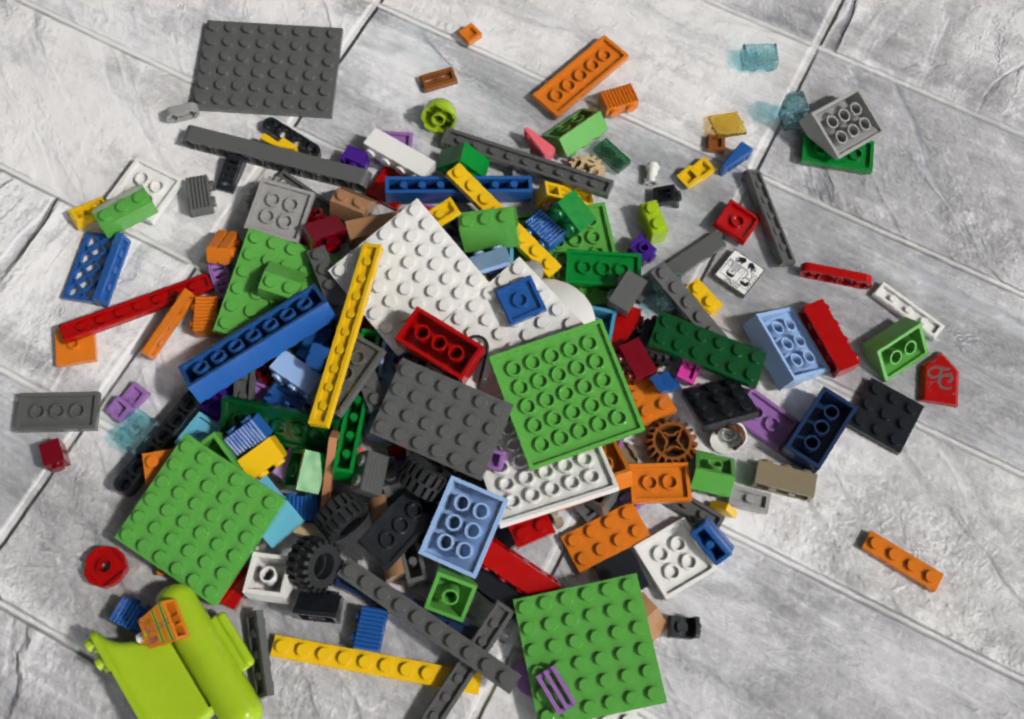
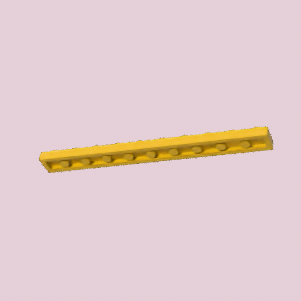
M363 243L308 420L310 426L330 429L384 249L380 244Z
M275 635L270 653L271 657L437 688L441 687L453 668L281 635ZM475 673L465 688L464 693L478 695L482 677L480 673Z

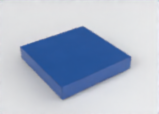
M531 275L495 290V294L510 327L547 311Z

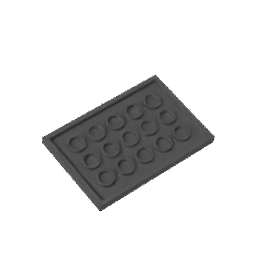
M402 358L369 433L482 481L514 405Z

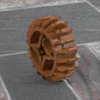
M670 417L668 422L665 418H662L661 423L656 421L654 426L649 427L650 432H646L645 435L647 438L644 441V444L647 445L645 452H651L648 458H655L654 463L678 462L680 464V462H691L693 460L692 455H695L697 452L694 448L698 446V443L694 441L697 436L691 435L693 428L686 429L687 423L681 425L680 419L674 422L672 417ZM663 431H674L675 433L668 434L666 432L663 433ZM680 436L685 441L686 449L683 448L679 441ZM656 438L662 444L663 449L661 451L656 445ZM675 439L674 444L666 449L668 443ZM668 453H674L675 455H680V456L670 457V456H667V454H668Z

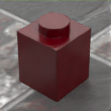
M59 438L38 445L44 467L49 471L59 472L71 465L65 443Z

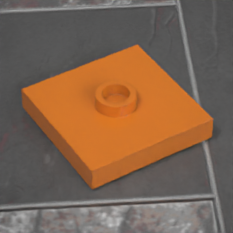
M54 330L56 366L58 368L98 361L96 334L66 344L61 331Z

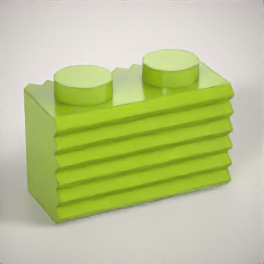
M657 200L641 203L637 213L647 240L651 244L664 242L669 230Z

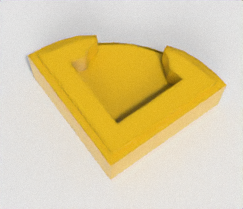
M713 500L709 506L718 513L734 519L738 513L726 502Z

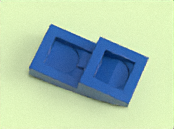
M666 370L661 375L655 373L650 377V380L660 394L671 393L681 388V385L670 371Z

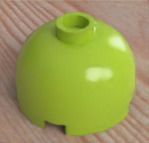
M435 98L424 106L421 120H423L424 127L435 134H442L441 132H445L447 127L454 129L457 112L454 105L447 99Z

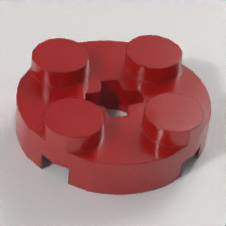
M98 547L87 556L84 575L94 586L108 589L120 583L129 571L127 558L116 547ZM103 563H111L108 571H101Z

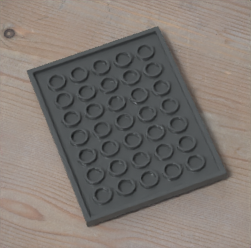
M207 20L192 102L198 105L199 111L332 119L344 34L343 28Z

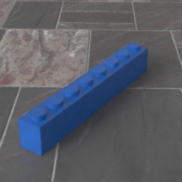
M532 175L473 176L498 202H531L533 193ZM385 176L386 203H412L417 198L421 203L443 202L449 197L454 202H470L445 176Z

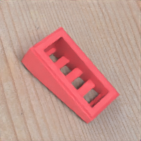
M524 128L523 139L536 156L548 160L555 157V148L530 128Z

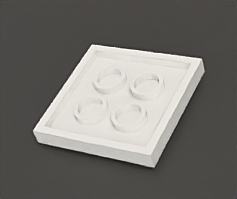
M137 157L106 197V200L108 201L142 184L158 210L157 214L145 219V221L154 225L180 190L184 181Z
M685 517L633 546V550L665 601L718 570L712 560L697 544V541L689 535L692 528Z

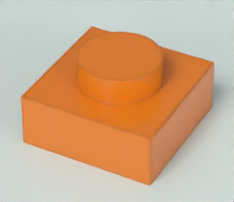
M470 23L458 31V36L468 46H471L482 38V33Z

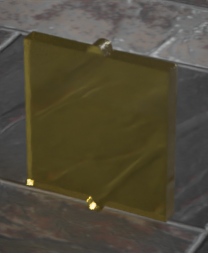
M738 112L708 116L711 129L714 130L717 139L747 134L743 125L744 121L741 120Z

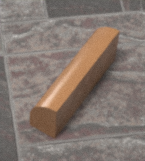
M381 494V497L372 498L367 502L372 525L389 508L385 494ZM401 557L389 570L382 565L387 584L406 579Z

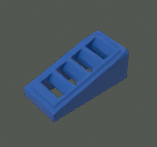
M744 142L740 143L722 164L719 175L722 177L749 159L753 149Z

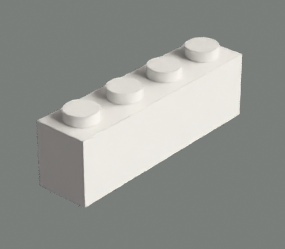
M376 127L363 143L364 151L368 153V157L379 160L381 164L393 168L402 176H433L436 172V161Z

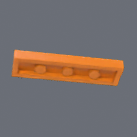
M184 288L177 295L176 302L166 311L164 319L155 327L151 338L144 343L141 353L153 361L190 309L192 302L195 301V295L191 291Z
M872 530L868 532L860 547L864 552L932 593L936 591L944 576L940 571Z

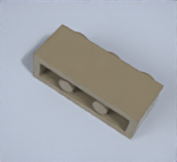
M761 459L754 465L750 487L809 502L814 498L818 474H814L808 469L798 470L788 464L778 465L774 464L771 460Z

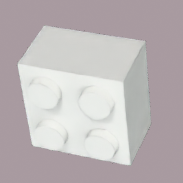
M253 552L242 591L249 600L289 605L294 587L292 581L288 579L289 574H286V560H288L289 556Z

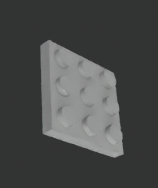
M261 177L244 225V230L248 231L251 228L299 244L302 237L303 224L307 223L316 194Z

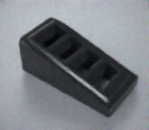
M230 153L227 154L216 190L234 194L247 165L243 157ZM224 182L230 183L231 186L225 185V184H223V183H224Z

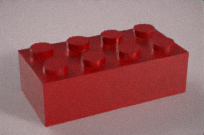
M418 306L394 338L397 345L446 376L464 384L467 383L486 354L484 346Z

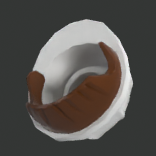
M742 423L714 429L710 437L711 447L721 454L733 453L745 445L747 430Z

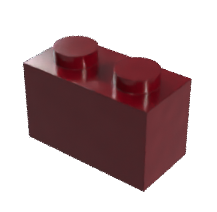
M337 215L303 224L302 239L310 250L325 245V248H329L346 241L347 229Z
M639 337L618 346L615 352L619 364L624 369L626 379L633 386L650 379L657 372Z

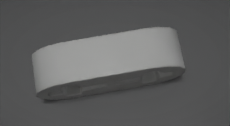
M193 102L165 109L166 121L169 123L195 119L200 115L198 105Z

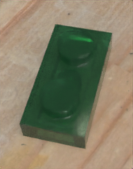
M607 138L593 148V152L617 174L631 163V160Z

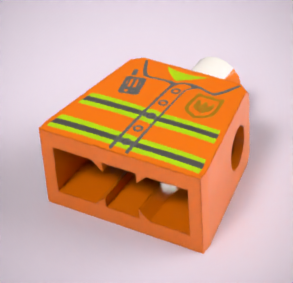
M176 599L160 601L139 619L138 623L141 631L136 634V641L140 645L146 643L147 647L151 649L190 637Z

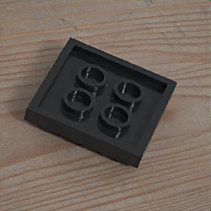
M871 378L856 405L858 409L846 427L890 452L899 455L924 406L878 380Z
M729 379L681 391L683 400L703 432L759 418V410L742 385Z

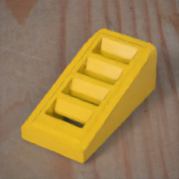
M102 196L68 210L69 218L78 231L96 221L91 209L106 202Z

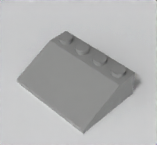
M859 87L817 109L799 121L806 135L835 160H839L885 133Z

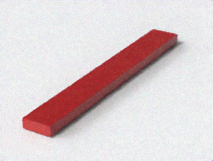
M204 273L58 326L64 342L69 344L171 307L176 302L177 295L184 288L191 291L195 296H202L215 290L208 273Z

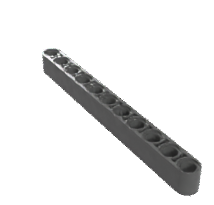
M194 125L187 126L181 140L185 147L225 158L230 153L243 157L248 164L279 172L285 170L291 175L338 187H346L358 192L367 191L372 177V173L364 168Z

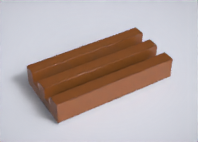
M452 67L419 76L425 93L458 84Z

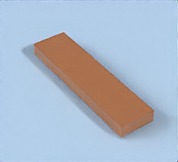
M335 430L331 431L328 440L320 509L332 498L334 483L332 468L340 435L339 431Z

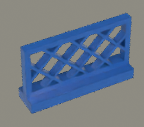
M86 232L62 295L64 300L98 304L101 307L108 308L131 245V241L124 233L116 232V235L108 239L102 233ZM91 238H95L99 241L96 244L89 247V242ZM113 240L112 246L106 249L104 244ZM102 247L104 251L95 256L93 251ZM91 254L92 259L83 263V258ZM107 255L106 262L100 265L98 260ZM96 263L97 268L88 272L87 267ZM84 270L86 275L77 280V274ZM101 272L100 278L94 282L92 277ZM89 279L92 284L82 289L80 284ZM78 286L80 291L75 295H70L71 290ZM95 289L93 298L86 296V293Z

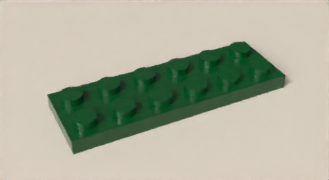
M661 310L658 312L647 343V347L753 390L757 388L767 355L765 352Z
M229 395L222 397L220 432H223L225 435H228L226 432L234 425L237 427L242 425L240 421L249 414L253 417L259 413L270 428L273 429L269 437L275 435L283 447L307 449L327 454L331 431L340 430V418L333 416L330 429L313 427L308 424L310 411Z

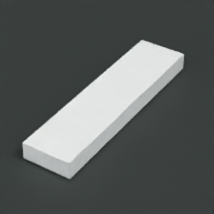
M884 281L871 295L872 298L901 319L907 317L921 322L924 336L931 341L945 327Z

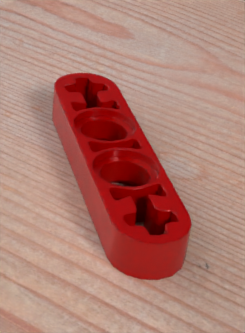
M809 262L802 263L800 266L799 275L804 278L858 289H869L872 286V276L866 273Z

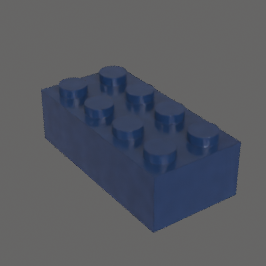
M824 386L779 454L800 468L808 469L815 474L823 465L858 407Z

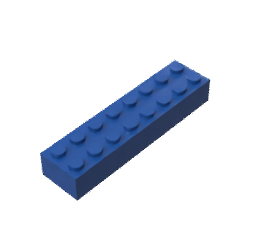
M314 283L183 363L178 368L188 389L197 401L202 403L221 390L228 388L237 380L244 378L253 370L262 367L274 357H278L282 352L297 345L303 339L313 335L319 329L331 324L332 321L337 319V316Z

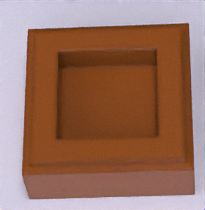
M708 134L706 152L724 154L725 136Z

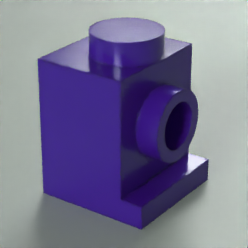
M350 145L347 146L340 158L341 163L366 170L370 165L368 153Z
M641 233L629 244L627 253L642 254L641 266L643 267L655 260L657 249Z

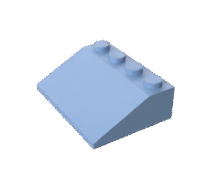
M793 306L758 313L743 325L755 349L767 353L764 365L779 391L792 388L831 370Z
M451 475L418 554L476 579L509 500Z

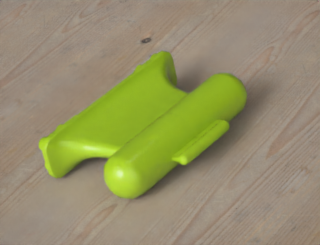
M176 583L164 587L158 593L154 606L160 601L176 599L190 637L149 649L146 643L140 645L136 640L127 642L112 641L100 632L93 630L89 633L90 638L84 641V645L90 653L93 651L96 656L100 654L99 657L94 659L95 665L100 671L104 670L107 674L112 672L138 719H210L215 714L218 719L263 718L264 707L262 701L244 673L245 670L254 664L253 656L227 614L220 612L210 618L198 596L188 585Z

